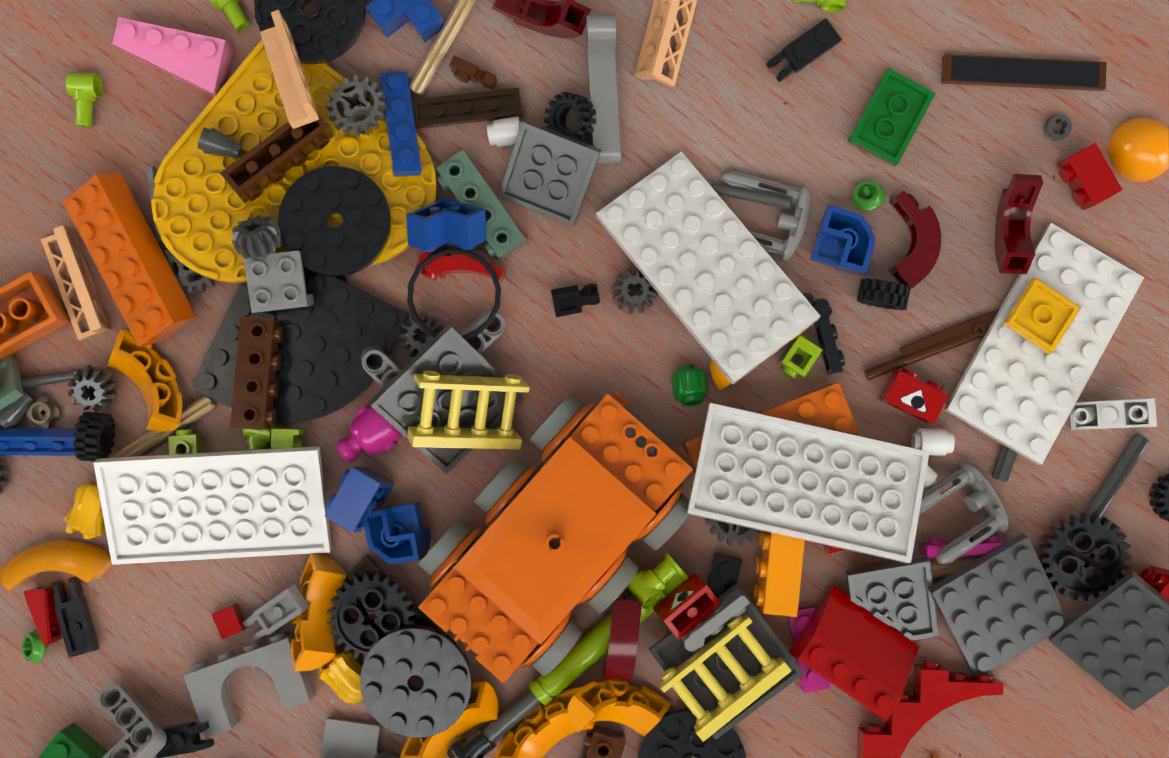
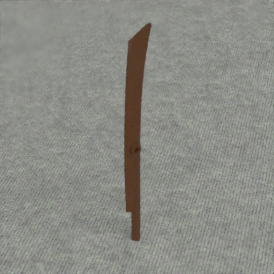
M999 309L900 348L901 357L864 370L866 378L871 380L984 337Z

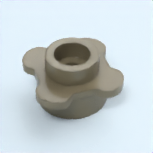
M43 396L39 397L37 402L32 404L27 411V417L34 423H37L41 429L49 428L50 422L60 415V408L53 406L49 403V399Z

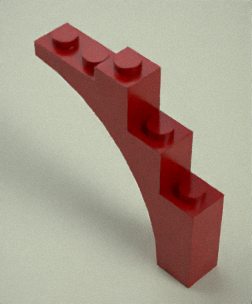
M923 660V664H914L913 696H911V693L903 692L901 700L887 722L885 721V728H883V725L875 723L866 724V727H858L857 758H901L910 740L925 723L938 713L961 701L980 696L1003 695L1004 683L990 673L977 674V679L967 676L963 672H950L949 676V670L940 665L939 661Z

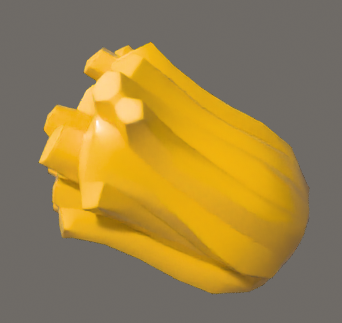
M85 482L78 487L73 507L64 517L68 524L65 529L66 532L80 531L83 534V538L88 540L101 536L105 532L96 482Z
M335 649L336 655L331 661L318 668L319 679L327 683L346 703L357 704L363 700L360 687L362 666L357 659H354V651H348L347 653L342 651L339 654Z

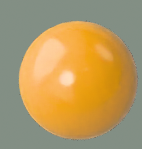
M1149 117L1133 118L1120 124L1112 133L1108 144V155L1113 168L1122 177L1136 182L1150 181L1163 174L1169 167V128L1162 122Z

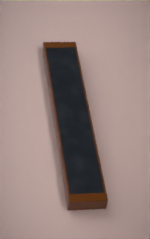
M945 54L942 57L941 84L1103 91L1106 89L1107 62Z

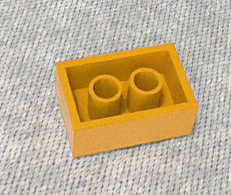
M761 531L758 534L757 545L761 546V554L755 560V573L758 574V584L753 585L752 601H756V606L763 614L797 617L805 540Z

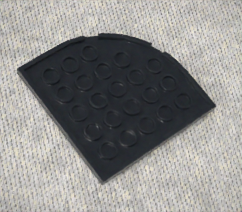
M304 267L307 295L313 294L314 305L252 313L247 283H241L190 388L232 408L240 316L272 318L280 321V326L283 327V339L281 343L278 342L277 352L281 355L280 369L276 370L275 381H278V395L276 398L273 397V409L276 410L275 422L295 423L325 417L352 403L353 400L371 386L374 379L362 366L361 354L363 350L368 346L375 345L390 355L403 329L401 325L406 322L409 313L333 276L316 274ZM371 354L367 357L366 362L369 365L375 366L381 362L382 358L378 354Z

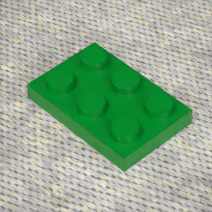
M887 68L848 142L895 167L903 156L936 93Z

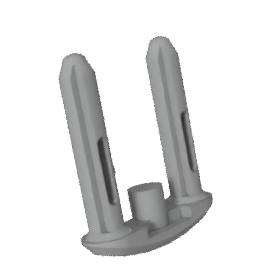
M736 171L725 172L722 180L728 186L793 199L792 204L796 206L794 215L781 212L777 223V228L789 231L786 240L749 231L756 240L771 244V246L760 244L767 253L780 256L781 261L789 259L796 250L807 225L810 204L808 189L804 185L801 188H795ZM758 185L785 192V194L760 188Z
M960 463L957 466L956 472L942 479L922 494L919 515L963 486H966V488L971 487L974 492L965 499L967 507L974 512L982 507L986 511L983 513L986 519L939 550L936 560L940 564L953 562L995 532H1004L1008 527V515L999 495L981 471L971 464ZM950 482L953 483V486L941 494L939 493V489ZM980 530H983L982 534H980L973 540L969 541V538L971 536H973Z

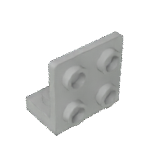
M300 251L267 254L266 258L258 257L256 260H253L252 257L244 259L252 313L314 305L313 294L307 295Z
M327 718L321 758H374L378 750L381 726L373 723Z

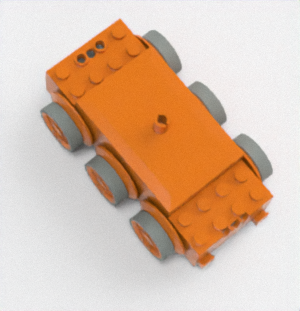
M617 391L612 397L607 393L578 427L576 424L594 404L589 403L582 406L580 402L569 394L529 439L540 450H543L541 462L551 454L560 442L563 444L523 489L520 487L539 466L535 465L527 468L514 456L474 501L487 513L485 524H488L506 504L507 507L468 551L465 549L483 528L480 527L471 531L465 523L458 519L418 564L428 574L432 575L430 587L440 579L449 567L452 568L418 608L445 632L451 631L455 635V641L460 639L466 645L465 650L468 652L471 649L476 654L475 659L502 683L519 666L524 668L531 664L543 676L549 674L568 654L583 633V629L570 618L572 609L576 604L579 605L587 602L598 613H601L615 601L636 575L639 567L625 556L630 543L642 538L649 547L657 550L678 530L690 515L686 514L689 499L681 494L683 487L682 481L693 470L686 463L691 457L679 446L672 451L624 408L629 402Z

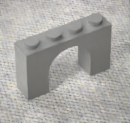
M281 632L269 637L270 642L260 645L259 641L244 646V651L234 654L233 650L218 655V660L212 663H208L206 659L191 665L192 670L183 676L199 722H209L210 728L203 732L205 738L230 730L239 722L229 693V681L236 668L255 666L267 672L275 684L283 710L308 702L316 695L308 671H294L291 640L295 639L294 633L286 636L285 632Z

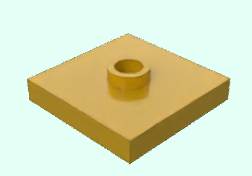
M1034 277L1029 281L1003 324L1045 353L1052 354L1081 307Z

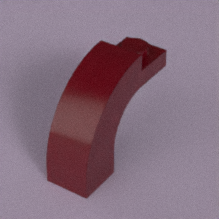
M495 0L492 7L493 10L514 19L513 23L545 35L560 38H576L581 36L586 25V16L591 12L590 8L574 0Z
M1013 174L1008 189H1003L995 228V253L1000 273L1027 274L1032 264L1035 251L1031 241L1030 225L1033 208L1043 185L1041 175Z
M902 191L892 198L889 203L907 224L911 234V244L904 258L891 267L889 272L898 283L909 286L912 289L931 272L936 264L941 249V229L937 216L930 205L920 211L915 197Z
M615 599L612 604L608 648L603 669L605 680L632 682L638 647L642 602Z

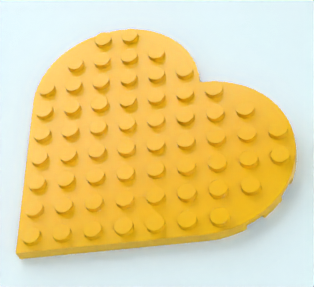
M261 40L163 159L154 179L153 199H151L153 219L165 246L186 267L197 274L216 281L247 283L244 258L241 254H238L232 243V229L238 226V222L246 221L248 217L255 218L260 215L262 218L270 216L273 221H276L278 226L279 209L283 197L297 179L312 170L322 167H347L357 170L372 179L383 192L390 209L391 232L383 252L371 264L376 265L398 256L410 247L408 245L406 214L436 201V174L425 144L417 135L422 168L421 175L393 177L385 120L377 121L379 129H375L373 126L370 127V135H367L363 130L360 131V136L356 137L351 130L347 136L342 131V128L337 130L333 125L334 121H331L327 115L331 111L327 109L326 103L332 102L328 93L337 92L334 85L336 83L341 87L344 85V77L325 63L301 64L317 113L328 125L333 137L330 138V142L326 147L310 153L308 159L299 167L293 166L285 172L286 175L280 182L276 184L271 183L264 188L260 197L244 203L220 174L238 159L204 154L203 150L198 149V142L203 128L211 129L213 127L242 144L240 158L288 122L263 40ZM369 96V102L374 106V99ZM340 107V115L344 118V110ZM341 215L328 217L329 227L337 228L341 226L343 222ZM282 239L281 247L276 249V253L288 252Z

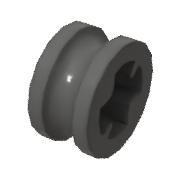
M1065 115L1050 117L1043 126L1046 137L1055 141L1066 138L1072 129L1071 121ZM1055 121L1056 124L1061 123L1063 126L1060 129V135H1058L1059 132L1054 133L1052 127L1055 126Z

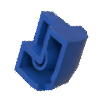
M828 205L816 234L817 238L810 260L834 267L835 270L852 274H866L875 243V236L871 226L866 222L865 217L855 212Z
M420 502L373 510L364 525L366 540L370 550H374L380 558L386 560V563L398 564L423 559L429 551L431 541L430 527L424 528Z

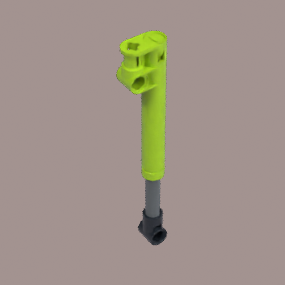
M668 552L664 554L665 559L654 569L637 573L626 587L632 594L626 600L642 602L640 623L654 612L653 607L689 578ZM611 613L577 641L563 660L546 676L539 674V677L533 679L528 684L530 689L501 713L497 720H493L485 728L480 727L468 739H461L454 743L447 750V756L449 758H483L496 747L495 742L539 704L547 705L554 699V696L560 694L607 653Z

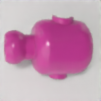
M367 404L355 413L357 416L350 423L349 430L352 435L348 438L340 439L336 444V449L346 462L352 463L358 459L362 451L370 455H377L382 451L386 453L390 448L398 444L397 440L402 434Z

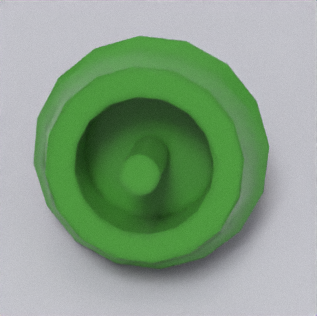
M864 181L854 189L851 197L852 204L861 211L874 210L884 202L886 195L885 190L878 183Z
M37 629L24 636L21 646L24 659L35 664L41 662L44 651L49 646L43 645Z

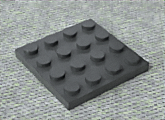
M448 324L369 401V404L407 438L408 426L417 427L420 424L424 388L418 387L414 380V374H423L424 371H436L440 375L504 377ZM452 389L435 390L431 423L433 427L444 428L448 424ZM463 390L459 427L471 428L475 424L478 390ZM490 391L486 428L494 429L502 421L506 392ZM519 392L516 394L515 407L524 399ZM417 447L446 474L473 449Z
M1023 533L928 588L971 674L976 679L977 674L990 672L1055 634L1068 621L1028 536Z
M1131 571L1075 614L1055 634L1049 637V641L1133 711L1169 686V601L1134 571Z
M735 583L719 595L717 599L721 601L735 589H740L750 602L744 612L752 620L747 629L771 659L781 657L791 669V672L712 735L715 740L804 674L738 583ZM728 621L724 623V627L720 632H718L715 635L710 634L709 636H707L705 638L704 645H706L709 641H711L714 637H716L719 633L728 627L726 625ZM670 632L651 646L649 651L663 670L666 671L671 667L676 669L701 648H698L695 652L685 649L683 641L681 639L678 640ZM738 634L725 644L749 676L755 677L762 671V664ZM716 652L703 661V664L727 694H734L740 689L739 685L741 683ZM694 669L681 679L705 711L711 712L719 706V700Z

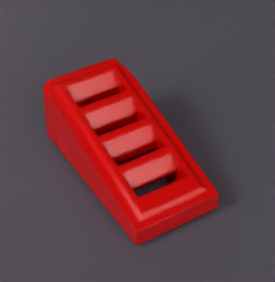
M52 586L37 587L24 591L27 605L43 645H49L62 638L54 608L56 604L51 589Z

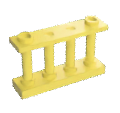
M424 371L423 374H414V380L418 387L424 388L420 424L417 427L408 426L407 438L412 447L521 450L522 439L512 428L517 392L529 393L530 387L520 376L513 374L505 375V378L440 375L436 371ZM436 389H452L448 424L444 428L431 425ZM463 390L479 391L475 424L471 428L459 427ZM490 391L506 392L501 426L498 429H488L485 427Z
M746 613L736 618L732 617L726 625L728 627L676 669L671 667L661 675L662 680L659 682L661 690L664 693L671 687L675 690L697 718L694 729L703 742L791 672V669L781 657L771 659L747 629L752 620ZM737 634L762 664V671L755 677L749 676L725 646ZM715 652L741 683L739 685L740 689L734 694H727L703 664V661ZM693 669L719 700V706L711 712L703 709L681 681Z

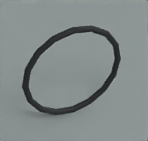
M447 248L430 254L416 267L408 284L407 302L415 322L425 333L436 337L439 333L429 329L418 317L413 303L414 283L421 269L433 259L446 254H465L480 261L491 274L496 289L495 304L488 319L473 332L461 335L466 340L478 336L492 323L500 307L501 286L495 270L484 257L470 250Z

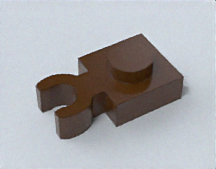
M455 55L453 56L449 66L456 79L464 83H468L469 80L474 83L478 82L491 90L494 89L497 83L496 75L479 69V66Z

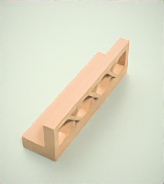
M654 0L634 74L635 77L641 80L655 79L668 87H675L697 0ZM679 9H681L683 15L682 24L680 25L676 18ZM674 35L676 46L675 50L672 51L669 42L671 36ZM666 61L669 66L668 77L661 74L664 62Z
M276 10L271 12L275 27L261 31L260 34L289 124L295 129L319 120V116L290 29L280 11Z
M64 225L54 228V235L41 239L77 339L82 341L111 330L75 230ZM58 242L63 257L54 253L51 243ZM65 265L67 266L72 283L65 280L62 275ZM74 291L77 293L81 307L73 304L71 298ZM84 315L90 328L86 332L83 331L81 326Z

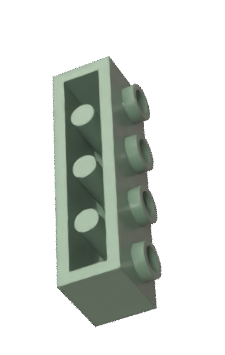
M461 150L436 168L440 174L436 179L445 192L451 189L456 197L453 201L485 209L487 242L483 246L492 258L497 255L501 261L527 243L521 231L464 150Z

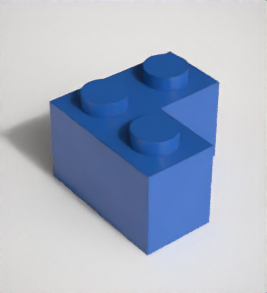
M373 0L365 6L371 18L387 38L409 22L425 43L440 32L445 24L442 15L430 0Z
M441 198L406 214L408 245L419 248L422 252H433L437 247L447 243L457 245L463 250H470L486 241L485 209Z
M352 467L342 475L340 479L341 487L338 493L333 494L326 504L328 510L325 517L352 533L361 532L375 507H382L395 483L368 467Z

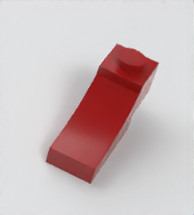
M435 250L433 252H422L416 266H418L430 254L438 251ZM465 254L443 255L435 258L421 272L422 275L435 281L437 276L444 279L446 274L471 273L492 278L489 271L480 261ZM488 262L495 270L498 280L502 282L506 274L505 269Z

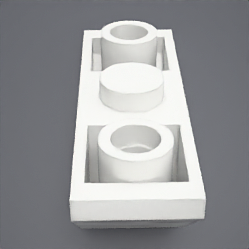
M1155 398L1076 402L1070 413L1071 430L1157 427Z

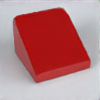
M237 603L211 614L222 639L248 628V626L245 627L243 624L245 619Z

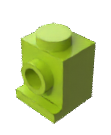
M797 336L792 340V343L778 362L783 366L781 371L793 379L797 376L800 378L805 377L822 352V349L803 336ZM795 354L801 356L799 364H795L792 360Z
M272 429L271 449L303 447L300 435H305V429Z
M193 429L176 430V436H168L170 455L182 454V444L187 448L185 454L204 453L203 434L193 435Z

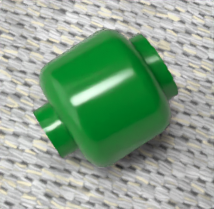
M693 364L682 365L679 367V371L671 377L674 399L681 402L682 406H694L703 403V399L708 395L709 391L706 374L702 369L695 368Z

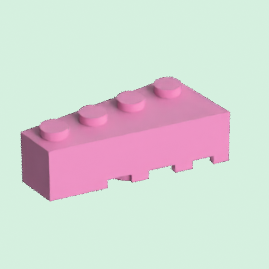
M118 17L112 43L125 54L212 96H215L228 81L235 49L223 39Z

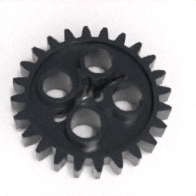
M1081 512L1079 520L1071 514L1069 523L1060 519L1061 527L1058 529L1051 526L1050 528L1054 534L1052 536L1044 534L1043 536L1049 541L1048 544L1039 545L1045 551V554L1039 555L1038 558L1044 562L1042 567L1055 591L1059 590V593L1064 597L1069 594L1075 601L1079 595L1085 602L1088 601L1090 594L1095 599L1098 598L1100 591H1107L1110 585L1113 586L1117 583L1115 581L1117 578L1122 579L1125 577L1121 573L1122 570L1130 569V566L1124 563V560L1132 558L1129 553L1125 552V550L1131 547L1130 544L1123 541L1127 536L1119 531V526L1114 523L1111 524V521L1105 517L1100 519L1095 513L1089 518L1087 514ZM1084 534L1083 540L1076 544L1077 537ZM1068 545L1081 554L1090 556L1095 561L1104 564L1105 568L1102 569L1084 558H1079L1073 552L1065 550L1064 546ZM1107 547V552L1100 556V551ZM1070 558L1068 565L1061 567L1062 562ZM1093 570V575L1090 578L1085 579L1086 574L1089 571Z
M370 571L364 573L363 579L359 574L353 576V582L347 579L343 583L345 588L339 587L336 589L335 592L338 596L330 599V602L335 606L329 608L327 613L334 615V617L327 624L336 626L330 634H339L340 638L336 644H346L344 653L353 649L354 659L362 653L365 660L375 643L385 636L384 632L389 633L397 628L418 623L417 619L411 617L418 612V609L410 608L415 598H406L405 595L410 589L400 590L401 580L395 584L391 583V574L385 579H382L381 571H378L374 578H372ZM370 592L379 594L381 602H373L370 598ZM353 608L357 610L359 619L352 618L348 609ZM375 613L377 618L371 620L369 615ZM386 615H394L398 623L396 625L390 624L386 619ZM365 630L372 631L376 636V640H369L365 635Z

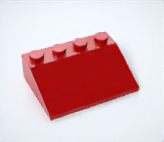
M832 585L788 652L792 657L869 712L887 722L902 698L919 646L892 626L890 627L873 616L864 607L852 602L849 595L835 585Z

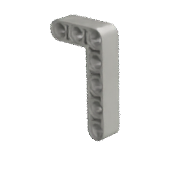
M615 14L587 15L586 40L590 102L594 105L591 109L596 110V115L592 116L593 119H596V124L591 123L594 129L592 143L594 147L601 149L597 164L621 163L615 61Z
M492 309L482 311L459 334L464 335L475 331L487 320ZM499 312L495 315L498 318L496 327L493 329L486 328L477 336L479 340L473 348L480 354L505 330V320ZM368 346L361 354L364 370L382 388L388 384L386 382L388 375L392 373L398 374L402 370L379 346ZM371 354H378L382 359L378 365L372 366L366 362L367 357Z
M116 684L108 685L103 689L99 702L125 736L102 758H126L128 754H130L129 758H153L166 744L167 735L163 728L135 695ZM136 714L135 719L130 723L131 718ZM152 732L151 738L146 742L147 736Z

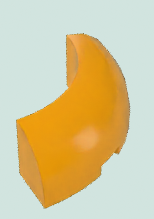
M120 328L107 366L125 374L140 389L148 410L146 430L155 432L174 431L178 428L182 416V394L179 392L176 375L166 359H162L152 349L151 344L139 347L132 333Z
M69 539L43 542L25 549L8 561L0 569V583L8 591L23 587L30 579L43 571L66 572L88 583L99 579L112 564L110 552L89 542Z
M317 553L310 554L299 582L303 584L301 595L309 605V608L293 618L291 622L296 624L295 639L291 640V657L294 671H311L320 668L330 662L336 655L333 635L330 634L333 631V625L327 624L334 615L327 613V610L335 606L330 602V599L338 596L335 591L342 587L347 575L337 562Z
M607 680L606 682L598 683L593 681L582 687L571 698L567 707L570 722L578 733L590 723L614 721L632 728L645 737L661 721L671 703L645 686L637 688L629 685L628 682Z
M486 681L474 682L470 700L461 717L451 727L439 734L421 738L408 737L400 758H446L447 750L469 729L483 722L497 720L499 710L498 698L492 686Z
M582 687L562 691L547 705L539 704L523 718L524 720L514 732L509 730L496 751L494 758H543L560 740L578 732L570 722L567 706L571 698ZM594 722L585 726L582 730L593 729Z

